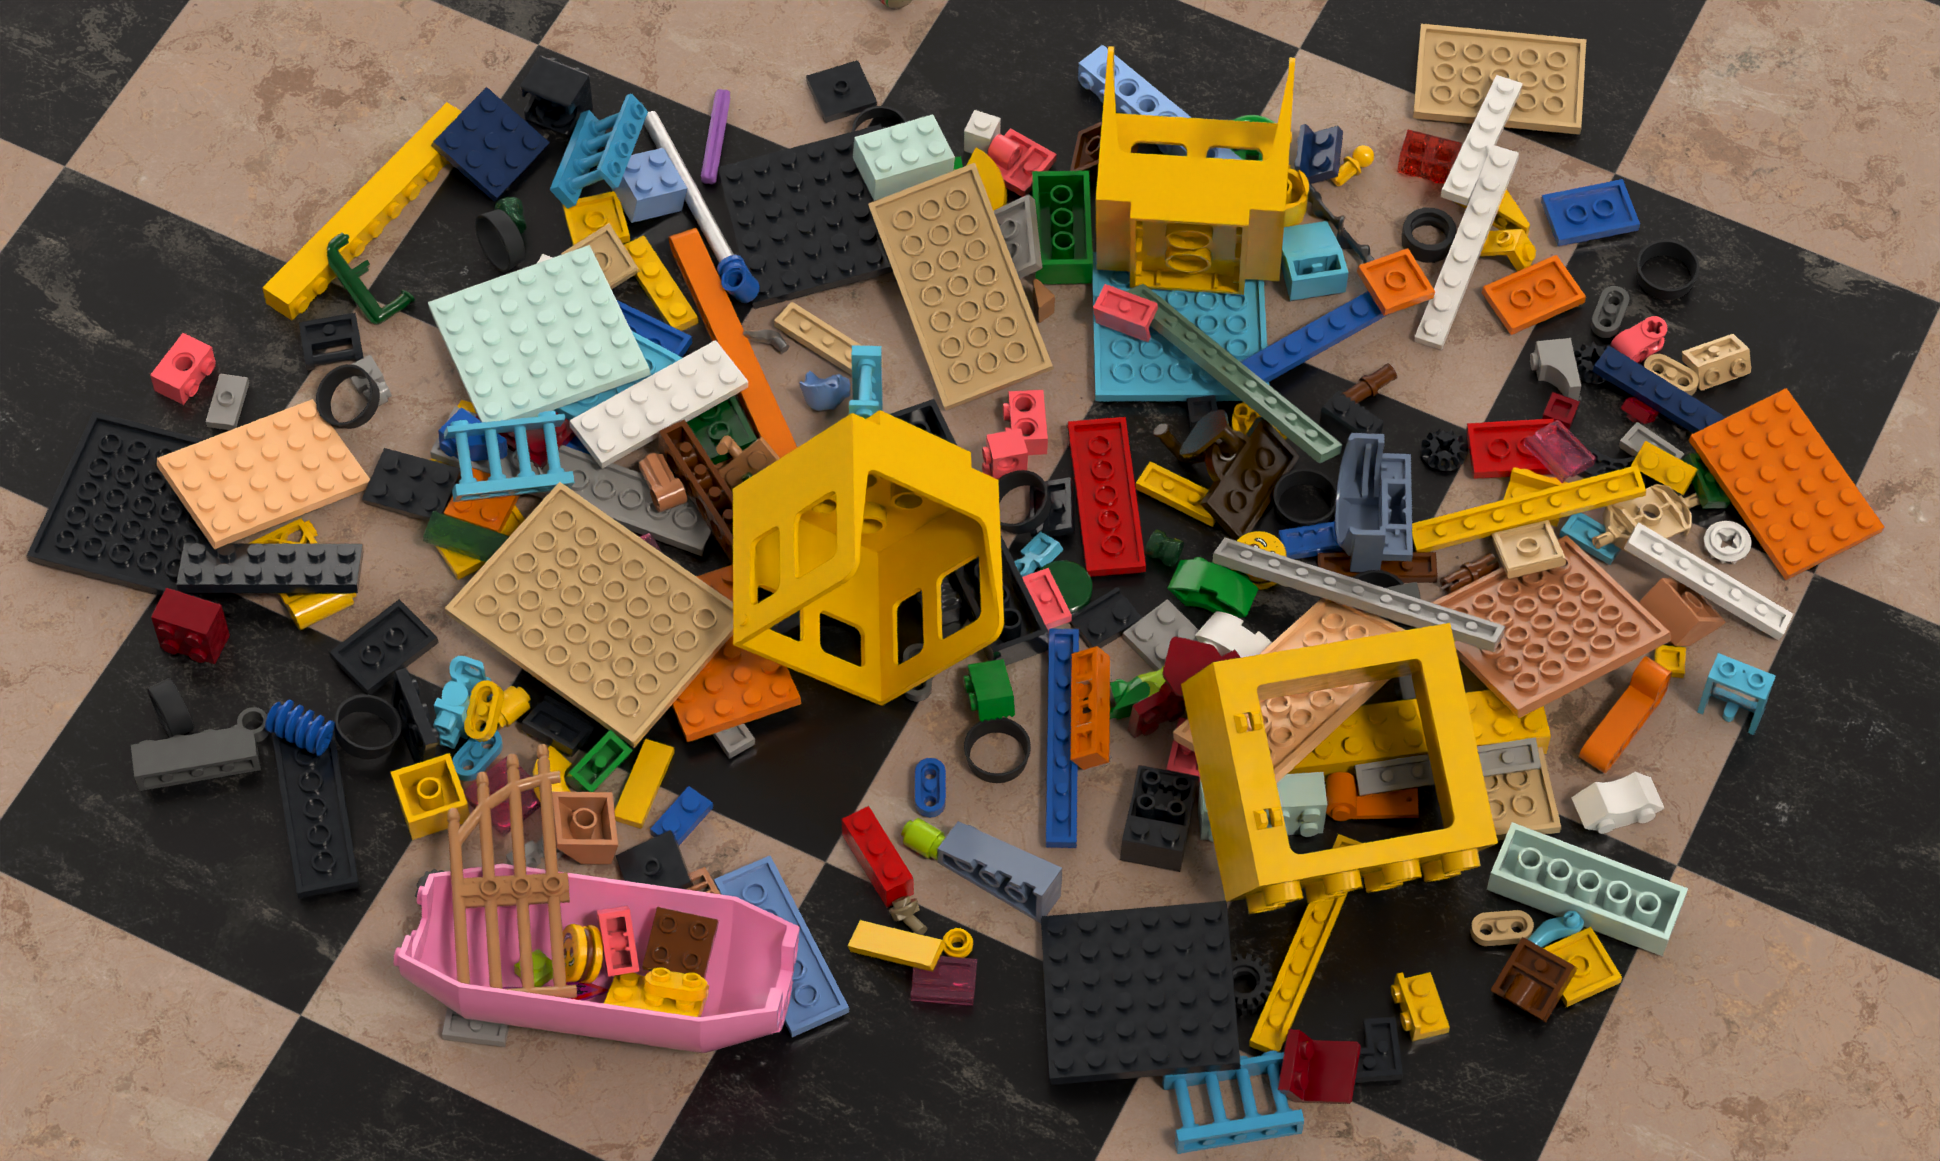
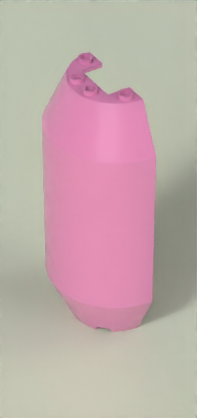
M494 865L495 876L514 875L513 865ZM482 867L463 869L464 878L483 877ZM526 867L527 875L545 874V869ZM451 871L429 874L425 886L419 887L417 904L422 905V919L418 929L413 930L411 936H405L402 947H397L394 954V966L399 967L403 978L465 1019L707 1053L781 1031L792 992L794 965L797 960L800 927L735 896L568 873L570 902L560 903L562 932L569 924H578L582 927L594 925L599 929L597 910L628 905L639 965V972L634 973L645 976L650 972L643 970L642 965L657 907L717 919L719 921L705 977L707 985H709V993L701 1017L604 1004L608 993L582 1001L490 987L485 907L466 908L470 984L458 982ZM548 904L529 905L532 952L539 949L552 960ZM498 906L502 987H522L521 978L514 973V965L520 961L516 906ZM603 955L600 972L592 984L609 990L615 976L608 977ZM553 979L541 987L554 986Z

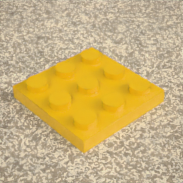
M633 972L615 975L604 1001V1004L701 1017L708 998L709 985H707V996L697 1002L657 997L648 994L644 990L645 976Z

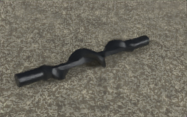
M1309 182L1308 202L1312 203V211L1317 217L1330 221L1338 230L1336 239L1342 249H1354L1363 260V263L1375 260L1370 255L1369 245L1358 244L1344 228L1346 217L1344 215L1334 216L1322 202L1321 194Z

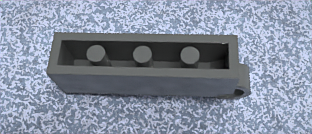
M251 707L239 714L237 725L231 728L221 730L208 729L198 734L175 735L174 737L157 741L144 740L139 744L131 745L134 777L139 791L261 770L257 742L264 740L269 734L265 729L267 714L260 708ZM252 720L263 722L255 730L245 728L246 724Z

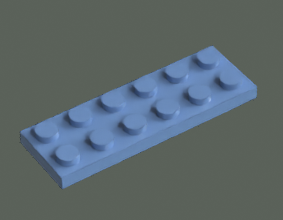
M771 855L714 879V883L721 895L738 897L800 927L797 960L794 965L792 992L784 1022L792 1037L849 1013V1006Z

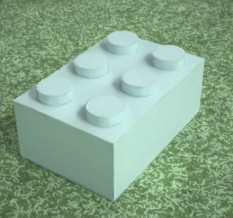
M933 114L854 137L853 159L874 201L939 177L954 169L955 156Z

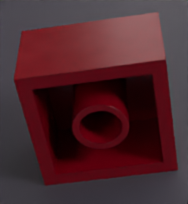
M165 589L151 616L159 645L163 650L171 654L180 653L187 655L199 663L208 662L216 664L230 636L222 605L173 589Z

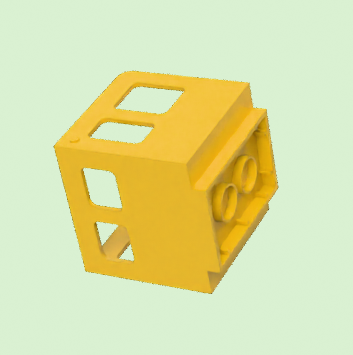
M1108 46L1096 190L1097 270L1130 272V288L1145 284L1150 289L1244 295L1245 279L1280 280L1289 149L1292 142L1291 118L1295 58L1289 57L1288 78L1278 123L1116 113L1114 47ZM1136 143L1180 145L1186 149L1187 156L1131 153V148ZM1211 148L1257 150L1262 154L1263 159L1262 161L1206 157L1207 152Z
M881 410L866 419L851 413L733 488L734 646L883 706L992 644L1000 636L1004 626L999 482L998 479L972 468L970 451ZM979 557L981 614L975 622L943 639L941 582L946 575ZM758 587L774 593L758 603ZM922 590L924 645L919 654L898 665L897 608L902 601ZM800 610V641L769 629ZM820 613L851 625L859 631L861 635V667L824 652L820 645Z

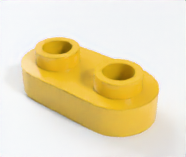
M483 680L474 686L464 723L466 734L478 742L488 741L494 736L504 699L501 687L490 680ZM493 694L492 700L487 702V697ZM486 723L485 729L480 731L482 724Z
M655 968L645 975L644 990L648 994L657 997L697 1002L707 996V981L697 973L684 974L672 972L666 968Z

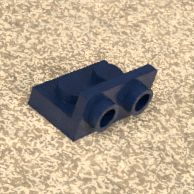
M1307 124L1300 125V132L1297 138V156L1294 166L1297 172L1300 170L1305 174L1311 184L1338 177L1343 130L1337 125L1313 132Z

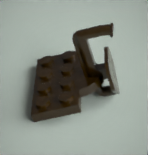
M1224 410L1210 412L1198 421L1183 445L1171 434L1168 424H1159L1153 430V435L1158 437L1180 462L1186 464L1205 462L1208 474L1214 483L1200 505L1234 541L1252 531L1273 499L1277 482L1282 476L1291 471L1300 457L1263 417L1256 418L1245 435L1240 431L1230 428L1227 413Z

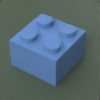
M660 148L631 155L619 187L612 189V191L617 195L622 208L631 223L682 211L688 188L665 149Z

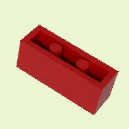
M867 806L843 818L842 836L886 908L892 906V902L900 897L914 895V878L871 808Z

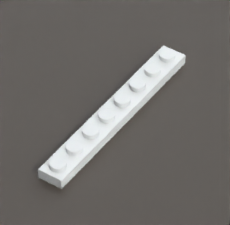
M1495 145L1491 146L1434 287V298L1429 300L1415 334V342L1439 350L1443 349L1519 159L1518 152Z

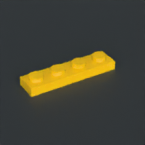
M642 236L624 244V247L640 270V272L634 275L664 322L680 331L698 324V316L646 237Z

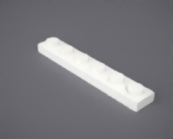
M1496 75L1442 188L1440 197L1466 206L1468 205L1491 146H1496L1521 93L1523 83Z
M1638 522L1624 547L1626 551L1778 641L1784 635L1793 613Z

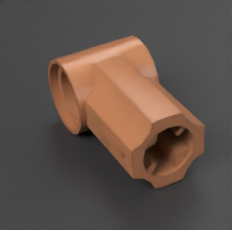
M652 453L639 462V468L650 487L653 504L659 513L687 503L684 486L679 478L673 476L663 454Z

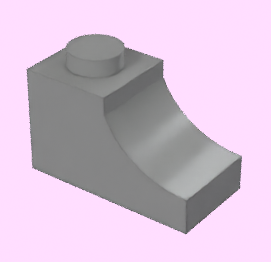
M1571 338L1536 341L1535 351L1530 354V365L1532 370H1536L1538 381H1547L1556 386L1563 396L1578 401L1581 382Z

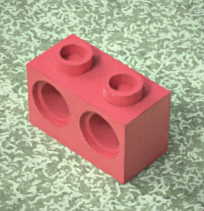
M1043 390L1008 391V403H1003L1004 421L1009 420L1010 427L1005 428V431L1021 428L1022 434L1030 435L1023 436L1028 455L1047 454L1048 435Z
M1021 428L987 435L986 447H982L985 462L982 463L984 474L999 479L1013 471L1027 470L1028 451Z

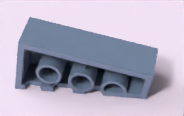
M958 821L938 847L939 864L1041 923L1042 916H1047L1061 897L1062 867L983 833L971 825H965Z

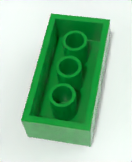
M1032 171V197L1035 199L1042 262V269L1035 272V279L1039 280L1042 284L1092 283L1093 249L1089 171Z

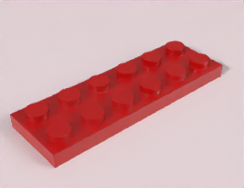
M1126 417L1068 421L1067 428L1086 571L1090 577L1146 572Z

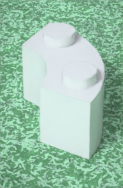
M1216 611L1195 634L1199 642L1213 645L1221 656L1234 649L1241 658L1259 655L1272 643L1261 632L1258 631L1256 634H1253L1241 626L1243 620L1219 611Z
M1637 772L1611 782H1594L1571 797L1584 828L1598 830L1600 834L1636 822L1647 823L1655 818V813L1664 809L1651 777Z

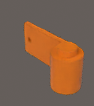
M1335 772L1326 778V813L1334 820L1419 818L1418 788L1359 797L1356 778L1352 774Z

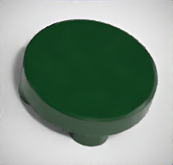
M1059 560L1050 562L1040 569L1049 568L1071 614L1088 605L1092 596V580L1082 566L1071 561Z

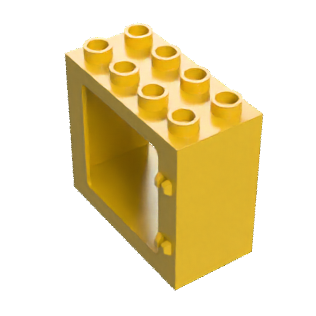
M1450 623L1213 662L1181 684L1226 902L1246 899L1249 914L1286 907L1285 903L1303 899L1301 890L1305 888L1308 903L1345 896V892L1363 888L1361 878H1364L1367 893L1402 886L1405 881L1421 878L1420 867H1422L1425 882L1452 878L1461 875V871L1480 867L1478 852L1498 844ZM1411 675L1444 829L1307 854L1294 853L1289 846L1259 701ZM1246 713H1248V715H1249V720H1250L1251 729H1252V731H1248V732H1247V728H1248L1247 718H1246V715H1244V714H1246ZM1266 809H1268L1272 825L1271 828H1267L1268 819L1266 811H1264Z

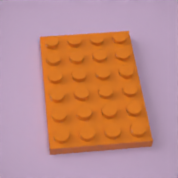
M1787 388L1692 434L1689 438V442L1785 581L1881 533L1885 528Z
M733 565L696 576L733 602ZM732 635L671 706L686 741L690 742L800 705L801 697L786 666L734 646Z

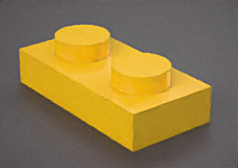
M1648 441L1644 442L1631 467L1638 465L1640 472L1666 486H1670L1671 489L1682 495L1685 494L1698 470Z

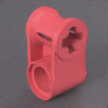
M1648 317L1630 329L1619 333L1612 340L1611 347L1639 364L1645 358L1663 348L1667 324L1660 317Z

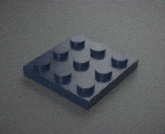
M485 87L433 141L431 146L495 202L544 151L550 142L489 88Z

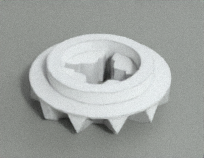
M1732 521L1714 523L1707 529L1704 536V550H1708L1711 559L1717 558L1722 564L1726 561L1735 564L1738 560L1745 559L1751 549V537L1748 531L1740 524ZM1734 538L1732 547L1726 546L1721 548L1722 540L1727 542Z

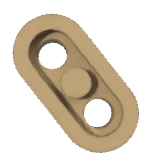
M1653 354L1645 360L1644 367L1691 396L1696 392L1699 378L1694 370L1663 354Z
M1520 910L1481 913L1473 919L1470 933L1473 940L1482 946L1518 944L1522 937L1528 939L1532 935L1534 923L1529 914ZM1513 927H1518V928H1520L1522 931L1519 932V933H1517V932H1514V931L1512 930V928H1513ZM1487 929L1491 934L1485 935L1481 930Z

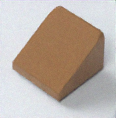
M1033 280V302L1037 321L1041 323L1054 313L1055 295L1039 280Z

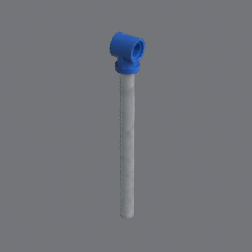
M655 111L648 112L644 125L657 149H665L688 188L685 201L719 261L717 272L721 277L722 287L738 302L748 303L752 301L759 292V282L751 275L743 258L733 254L658 114Z

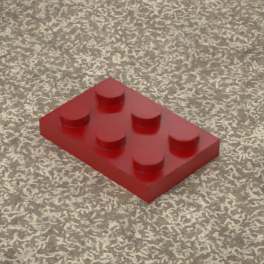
M1554 418L1467 423L1466 433L1473 479L1511 477L1513 468L1528 469L1540 475L1561 473L1562 466Z

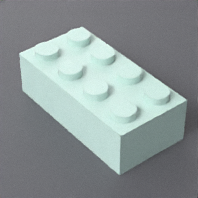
M1324 772L1285 775L1277 783V789L1287 835L1301 834L1305 837H1311L1318 833H1323L1327 811ZM1200 779L1197 807L1201 840L1214 842ZM1266 809L1264 811H1266L1268 819L1267 828H1271L1272 825L1268 809Z

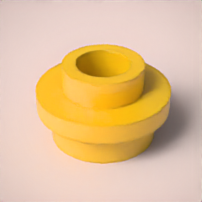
M961 928L951 929L942 939L945 945L943 951L951 958H964L973 949L972 936ZM955 942H960L963 944V946L960 948L953 947L952 944Z

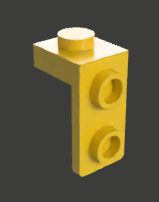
M1523 229L1489 231L1480 256L1507 255L1515 269L1520 271L1531 266L1536 256V249Z

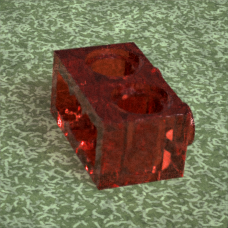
M1408 129L1400 152L1397 172L1445 184L1462 148V143Z

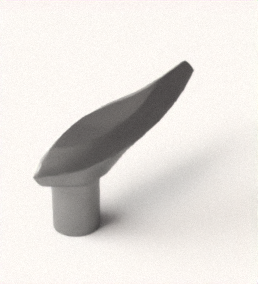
M764 329L743 332L746 338L754 342L773 345L781 354L785 353L790 347L780 333L775 330Z

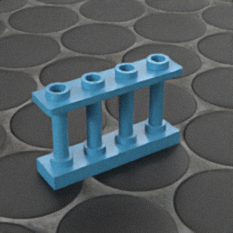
M633 94L626 95L619 113L602 120H598L590 110L580 114L550 188V191L567 209L576 205L582 188L604 179L612 189L619 187L648 113L643 104ZM613 127L611 132L605 134L607 129ZM606 146L604 151L597 153L599 148ZM598 165L597 170L589 173L590 168Z
M1268 1051L1261 1056L1251 1058L1240 1056L1241 1069L1163 1076V1089H1175L1183 1124L1181 1129L1176 1130L1175 1146L1177 1154L1302 1134L1304 1126L1302 1109L1294 1111L1290 1109L1286 1095L1278 1090L1284 1052ZM1268 1074L1277 1111L1274 1114L1262 1116L1257 1111L1250 1076ZM1237 1079L1245 1117L1230 1121V1119L1226 1118L1219 1081ZM1206 1084L1214 1122L1199 1126L1195 1124L1187 1087Z

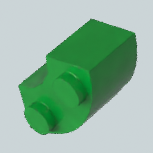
M1195 557L1194 560H1180L1167 589L1185 606H1196L1213 613L1219 611L1243 618L1247 616L1259 588L1249 581L1248 575L1243 572L1232 571L1221 565L1208 562L1204 558Z

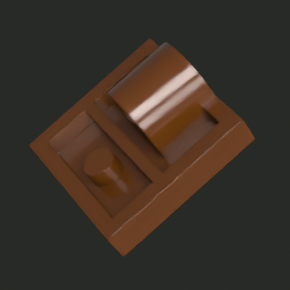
M657 907L642 965L643 970L652 971L655 968H666L672 972L684 974L697 973L705 979L719 921L717 919Z
M1522 937L1491 991L1546 1023L1578 968Z

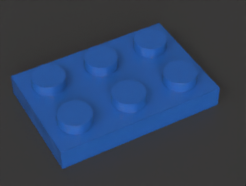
M1623 179L1545 194L1541 197V204L1557 246L1638 231L1640 227V222Z

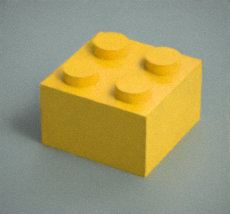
M450 753L391 772L394 789L412 840L448 829L447 814L450 808L458 809L460 825L470 815L468 803Z

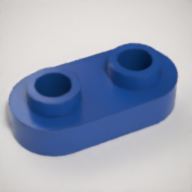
M925 758L915 768V807L919 814L931 818L940 815L946 806V770L940 760ZM931 774L934 775L935 778L927 779L926 776ZM932 801L935 805L927 806L926 803Z

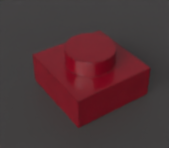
M1552 392L1542 419L1554 418L1555 426L1570 430L1580 401Z
M1635 397L1626 399L1621 407L1623 411L1628 413L1627 418L1634 423L1638 422L1641 425L1642 423L1654 422L1659 413Z

